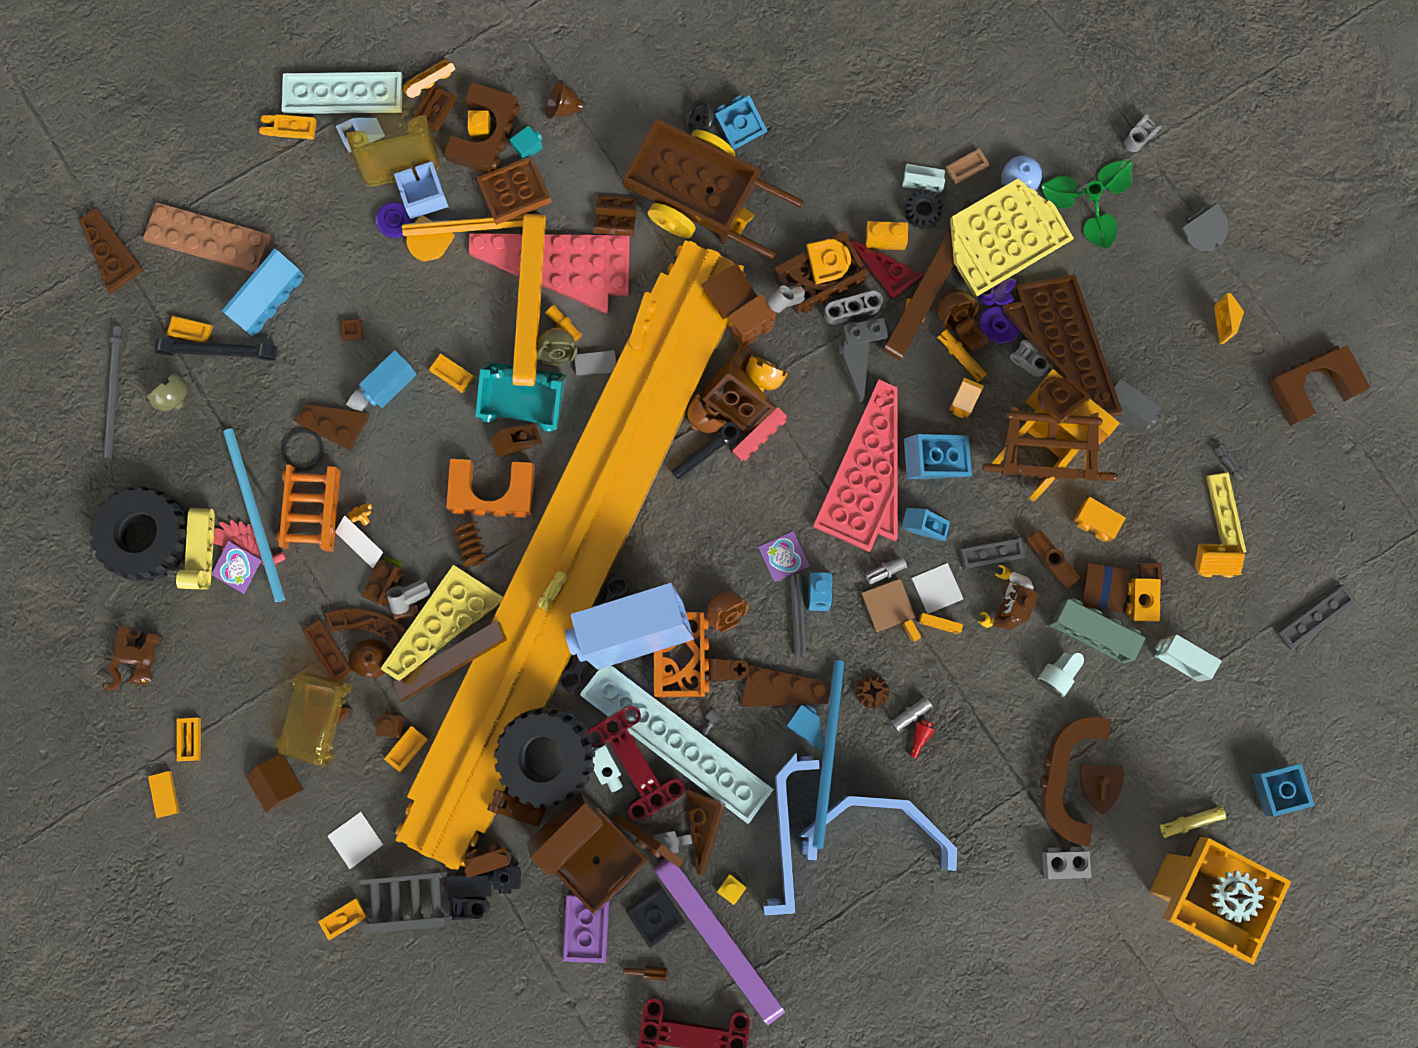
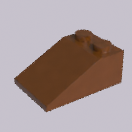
M731 361L703 387L702 400L728 420L737 424L748 435L776 409V406L751 378Z

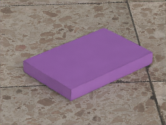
M566 895L563 961L606 963L609 901L593 915L576 895Z

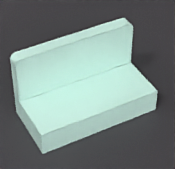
M906 164L902 187L916 190L924 189V191L931 190L933 193L941 194L945 183V170Z

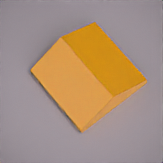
M1227 293L1214 305L1219 344H1224L1237 333L1244 314L1243 309L1231 293Z

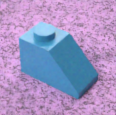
M906 508L902 528L917 535L946 541L950 521L927 509Z
M808 704L806 707L801 705L786 727L819 751H822L824 743L820 719L816 715L817 711Z

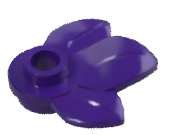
M1007 278L978 296L979 300L984 305H992L994 303L1004 305L1012 302L1013 297L1009 292L1014 288L1016 280Z

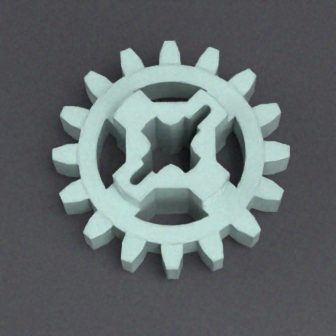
M1234 871L1233 875L1230 872H1225L1226 878L1218 876L1217 879L1220 884H1213L1212 887L1217 890L1216 893H1211V896L1217 899V901L1212 903L1213 906H1220L1218 913L1222 915L1226 913V919L1231 920L1234 917L1236 922H1241L1242 918L1249 921V914L1257 916L1258 914L1255 909L1263 907L1258 901L1264 899V896L1258 894L1262 887L1255 886L1257 879H1249L1248 873L1241 875L1240 871ZM1230 883V886L1224 891L1225 887ZM1245 884L1249 887L1251 892H1248L1245 889ZM1238 893L1241 895H1245V897H1240L1237 899L1229 897L1230 895ZM1224 900L1230 904V909L1226 906Z

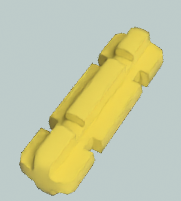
M558 571L554 576V581L552 580L544 591V596L538 600L537 605L543 610L548 609L551 604L550 601H553L560 591L561 584H564L568 576L565 573Z

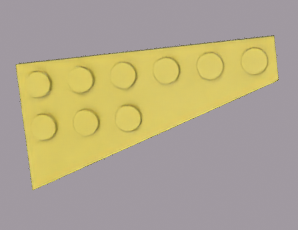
M453 565L385 661L381 670L400 681L500 605L503 597Z

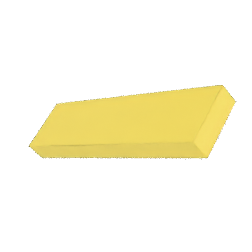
M1229 473L1208 475L1206 479L1221 544H1238L1245 553L1246 548Z

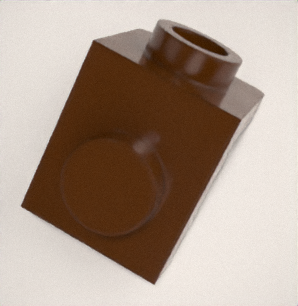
M971 316L960 322L955 328L958 340L973 353L989 342L988 336L975 326L974 319Z

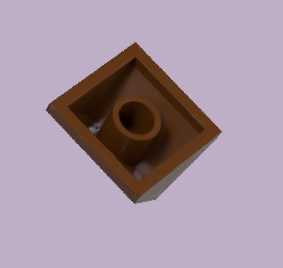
M283 754L257 765L245 776L266 813L304 790Z

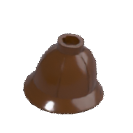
M559 80L549 97L546 117L548 119L556 116L567 117L573 115L576 111L581 112L583 100L579 99L577 93L566 86L563 80Z
M367 639L360 641L354 645L349 654L350 666L362 677H380L385 674L381 667L392 651L385 643L379 640Z

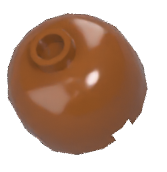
M700 392L693 398L687 409L690 425L696 431L714 433L721 429L728 419L702 400L703 392Z
M735 592L716 593L710 598L706 610L708 621L716 631L725 632L739 623L736 619L741 614L745 617L749 605Z

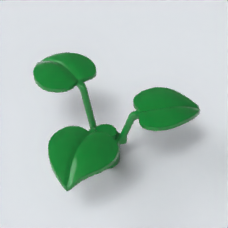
M1117 161L1106 165L1100 170L1098 181H1091L1087 188H1083L1079 193H1076L1078 185L1072 177L1059 176L1042 184L1043 194L1047 201L1049 200L1059 209L1072 207L1075 201L1074 197L1085 194L1089 201L1095 203L1096 218H1091L1085 223L1083 229L1084 236L1094 245L1105 249L1109 248L1117 235V222L1110 214L1099 216V199L1102 196L1103 190L1107 188L1113 194H1120L1128 190L1132 182V161Z

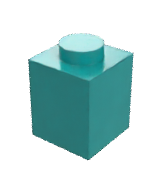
M529 126L510 139L512 148L521 159L533 156L543 149L541 135L537 130L533 131Z

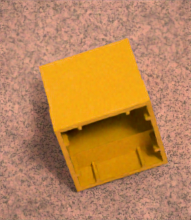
M1200 837L1191 857L1167 853L1149 892L1169 902L1162 917L1163 919L1242 961L1254 965L1291 881L1210 838ZM1234 871H1240L1241 875L1248 873L1249 879L1256 878L1255 886L1262 887L1258 894L1264 896V899L1258 901L1263 907L1255 909L1258 915L1249 914V921L1242 918L1241 922H1236L1234 917L1231 920L1226 919V913L1223 915L1219 914L1220 906H1213L1212 904L1217 899L1211 896V893H1216L1217 890L1212 885L1220 884L1217 879L1218 876L1226 878L1225 872H1230L1233 875ZM1230 883L1225 887L1224 891L1230 886ZM1245 884V889L1248 892H1251L1249 887ZM1238 893L1230 895L1229 897L1237 899L1240 897H1245V895H1241ZM1224 900L1226 906L1230 909V904Z

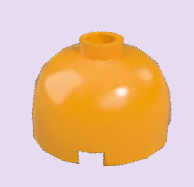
M751 355L746 367V374L762 392H764V389L775 390L780 387L788 372L783 368L780 370L776 369L775 364Z

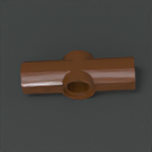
M1041 529L1026 540L1027 544L1041 559L1042 565L1051 571L1065 589L1080 579V576L1065 560L1063 552L1055 548ZM1050 554L1056 556L1057 564H1052L1049 561L1048 557Z

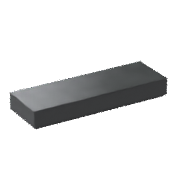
M1022 538L960 549L964 569L1026 558Z

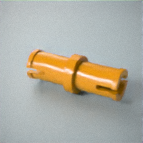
M555 305L546 311L545 314L552 319L557 328L568 331L573 336L575 342L582 336V333L571 323V319L565 317Z

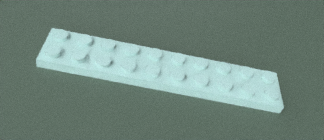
M613 666L599 669L580 695L607 716L626 705L633 704L637 706L640 710L641 718L637 724L628 729L629 733L716 800L725 803V807L747 824H749L774 790ZM633 709L627 710L625 713L626 719L634 720L637 717V712Z

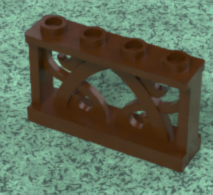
M846 231L830 239H835L848 248L851 255V264L855 265L857 269L853 276H847L845 273L841 277L843 281L837 283L839 279L830 281L829 284L820 283L815 285V282L808 280L812 275L807 251L775 267L774 275L781 286L790 287L785 278L789 276L797 283L796 286H803L805 293L810 294L809 299L793 305L797 314L801 312L803 314L808 313L816 304H825L831 300L833 295L837 293L842 295L849 290L850 286L854 284L858 286L866 281L869 271L851 244ZM803 267H806L809 270L808 274L805 277H802L805 274V272L803 273L800 270Z

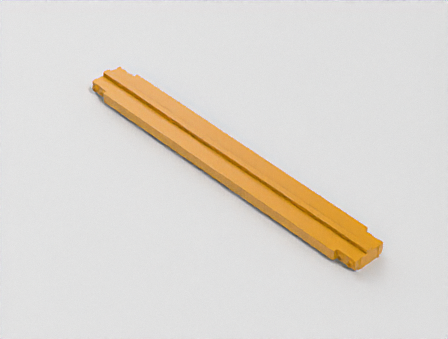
M685 240L683 246L679 245L675 257L677 259L675 263H671L668 267V275L660 273L651 292L657 302V307L654 314L651 313L649 331L645 332L643 336L645 345L641 351L635 352L630 346V340L628 339L491 622L493 623L497 620L501 623L507 641L472 661L407 797L414 800V803L408 805L405 811L407 818L404 823L401 822L395 832L398 835L395 841L408 844V847L420 852L422 855L446 864L445 866L452 870L461 869L462 866L465 867L463 859L467 857L466 853L469 852L471 846H476L480 837L477 834L478 831L482 833L488 832L496 815L487 810L489 803L492 804L494 799V790L497 789L503 792L508 790V787L506 785L502 786L499 781L502 778L500 772L495 770V764L498 761L494 757V751L499 745L497 743L499 735L503 734L504 727L518 715L532 709L547 707L572 655L565 637V630L574 627L570 614L595 606L684 419L688 406L693 400L728 326V317L725 319L721 318L701 284L733 266L734 263L712 249L706 250L697 246L692 241L688 242ZM740 265L739 267L744 274V266ZM558 571L565 573L568 576L564 584H561L560 591L554 600L550 601L551 604L548 609L543 610L537 605L538 600L544 596V591L550 582L554 581L556 573Z

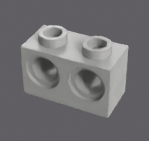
M1080 846L1069 847L1070 851H1061V847L1048 848V852H1042L1044 878H1092L1090 851H1085ZM1076 856L1081 858V865L1078 868L1073 866V859ZM1055 857H1058L1060 860V866L1057 869H1054L1051 865V861Z

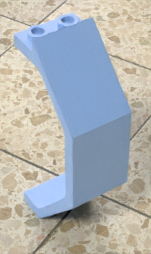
M844 796L827 811L826 824L852 805L902 809L940 845L942 849L941 868L956 871L957 848L909 800ZM815 821L798 835L806 837V841H802V853L808 860H817V848L812 847Z

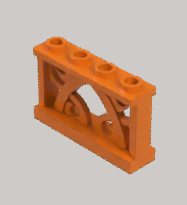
M686 612L688 620H694L698 624L697 632L692 634L694 639L700 636V649L693 640L685 642L694 653V656L681 671H679L677 664L673 660L663 657L664 652L671 651L676 645L654 652L655 698L705 697V692H709V680H705V671H709V659H705V650H709V638H704V629H708V618L704 617V612ZM699 660H700V672H698L697 670H693V669L695 668V666L697 665V663L699 662ZM672 665L676 674L673 675L672 670L669 673L665 672V667ZM696 676L699 681L698 686L693 690L687 689L682 683V678L685 677L687 682L692 684L690 678ZM678 681L679 687L682 690L663 691V686Z

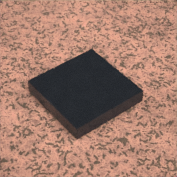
M659 887L626 911L649 948L685 924L684 919L662 887Z

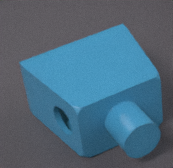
M809 571L808 611H829L832 602V573Z

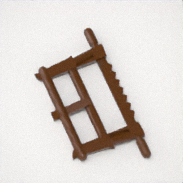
M1011 407V411L1006 413L1009 424L1004 442L1006 449L1003 465L985 463L982 466L985 472H1001L1003 475L1018 473L1023 477L1030 475L1031 478L1038 475L1039 478L1046 476L1049 479L1054 476L1055 479L1060 477L1064 480L1071 478L1072 481L1077 478L1089 481H1098V479L1116 481L1118 479L1117 473L1098 472L1097 451H1100L1099 426L1103 422L1098 417L1099 413H1093L1090 416L1071 415L1062 422L1088 425L1086 441L1056 439L1058 423L1049 414L1019 412L1017 408ZM1020 420L1049 422L1048 438L1019 436ZM1018 445L1086 450L1084 470L1016 465Z

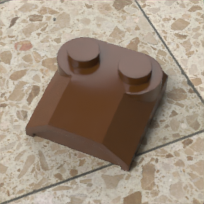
M500 843L489 845L486 850L479 852V849L466 853L467 857L463 861L466 867L465 873L467 878L509 865L512 852L506 850L505 845L500 846Z

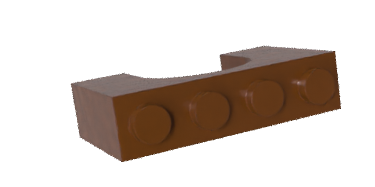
M472 82L465 99L469 109L475 111H489L490 116L497 122L496 130L489 139L483 142H470L451 135L444 154L449 162L487 174L494 171V169L497 170L499 166L500 153L505 151L506 138L508 134L512 133L514 126L512 122L514 117L519 115L520 105L516 96Z
M1337 345L1327 350L1328 354L1324 356L1317 354L1309 359L1310 362L1307 364L1300 362L1292 366V370L1287 373L1285 370H1282L1273 375L1274 379L1268 384L1290 426L1316 414L1304 388L1305 379L1309 373L1320 372L1329 376L1335 383L1344 401L1370 389L1348 345L1339 348Z

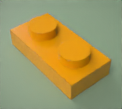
M356 898L318 922L327 939L331 940L367 918L368 915L359 899Z

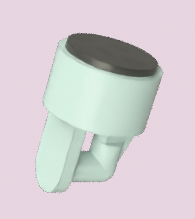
M1077 652L1072 654L1063 653L1054 665H1046L1037 678L1038 683L1055 696L1064 697L1074 684L1073 678L1084 663L1083 655Z

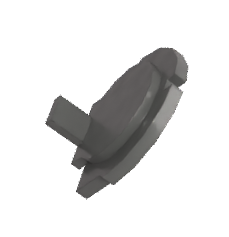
M1215 203L1210 208L1205 206L1198 211H1192L1185 216L1187 224L1182 226L1181 229L1186 236V242L1191 248L1198 251H1212L1216 249L1214 245L1219 247L1225 241L1228 234V220L1218 203Z

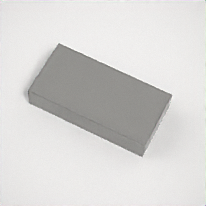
M615 350L577 354L575 357L576 375L612 373L616 366Z

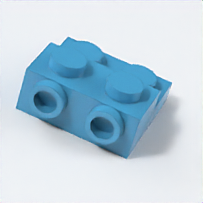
M740 95L732 100L734 104L728 107L724 104L715 109L714 120L733 150L767 132L750 95L745 98L743 95Z

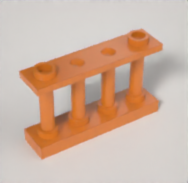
M286 465V470L282 474V480L285 484L281 526L276 537L279 547L288 549L289 542L318 543L322 550L334 551L341 473L338 468L327 467V472L324 474L296 473V469L293 466ZM295 481L324 482L326 485L325 493H294ZM293 501L322 503L324 511L320 515L292 513ZM291 522L320 523L322 525V533H319V535L290 534Z

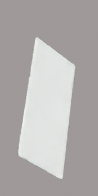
M344 516L335 533L374 568L383 552Z

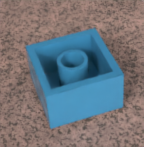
M1289 764L1252 774L1264 816L1274 817L1315 806L1302 764Z

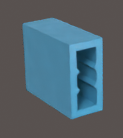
M394 350L359 384L363 389L361 393L373 406L378 404L383 408L417 374L410 364Z

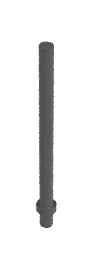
M113 326L112 337L110 338V343L112 344L103 458L111 459L113 453L120 344L123 342V339H121V327Z

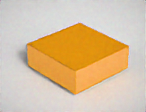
M910 619L902 624L911 643L921 638L913 620Z

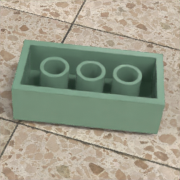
M1071 598V600L1067 599L1058 604L1048 626L1123 664L1136 660L1145 640V637L1140 635L1141 632L1132 627L1127 629L1121 626L1119 620L1111 617L1107 619L1101 616L1102 612L1094 608L1089 610L1082 606L1083 603L1074 598Z

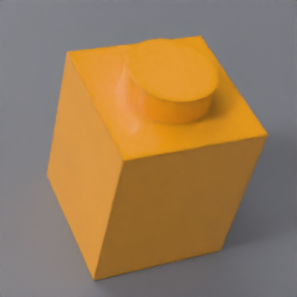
M468 111V131L471 139H489L491 137L492 124L489 111Z

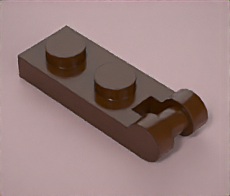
M497 789L494 790V799L492 804L489 803L488 811L536 827L540 826L547 808L546 806L536 808L531 803L525 805L519 802L520 798L517 796L512 797L509 793ZM502 800H505L503 806L500 807Z

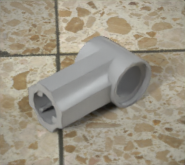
M782 285L768 298L767 303L773 311L780 313L786 307L801 303L805 299V291L801 286L787 287Z
M421 579L404 588L397 586L387 591V598L391 612L393 614H403L409 610V605L428 597L431 593L426 582Z

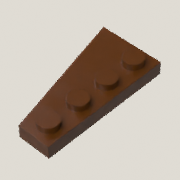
M95 208L79 219L87 241L92 248L94 259L98 263L99 271L105 281L108 293H114L144 271L99 210Z
M749 666L741 707L828 704L831 683Z

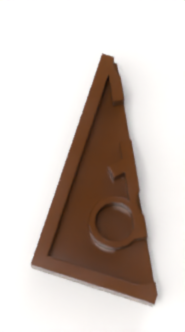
M688 789L687 796H690L691 803L689 817L692 822V843L696 846L697 858H694L695 867L697 868V874L704 875L726 804L693 789Z
M618 813L613 815L611 820L635 836L637 844L644 849L649 846L648 851L659 858L661 855L676 867H680L683 860L662 843Z

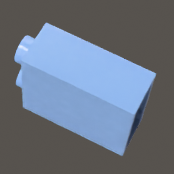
M672 583L570 614L574 627L565 630V637L571 654H577L580 662L587 660L596 669H602L694 640L683 601Z

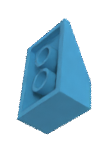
M917 434L904 438L907 479L972 476L969 436Z

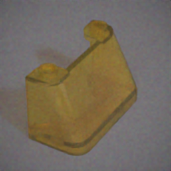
M426 115L412 118L409 121L408 135L369 143L367 135L362 131L346 133L348 144L361 178L367 186L376 187L396 182L394 174L407 169H412L414 176L419 177L415 167L429 162H433L436 171L439 170L440 159L436 141Z
M301 671L299 675L296 674L292 683L294 691L282 736H279L276 743V749H278L279 754L320 767L330 766L334 755L330 754L329 750H332L334 747L332 741L342 704H345L346 701L342 698L345 697L346 693L351 692L353 683L306 671Z

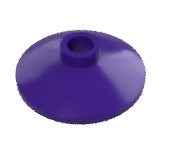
M1003 307L989 308L980 319L981 331L988 336V339L997 343H1007L1014 340L1020 331L1004 314Z

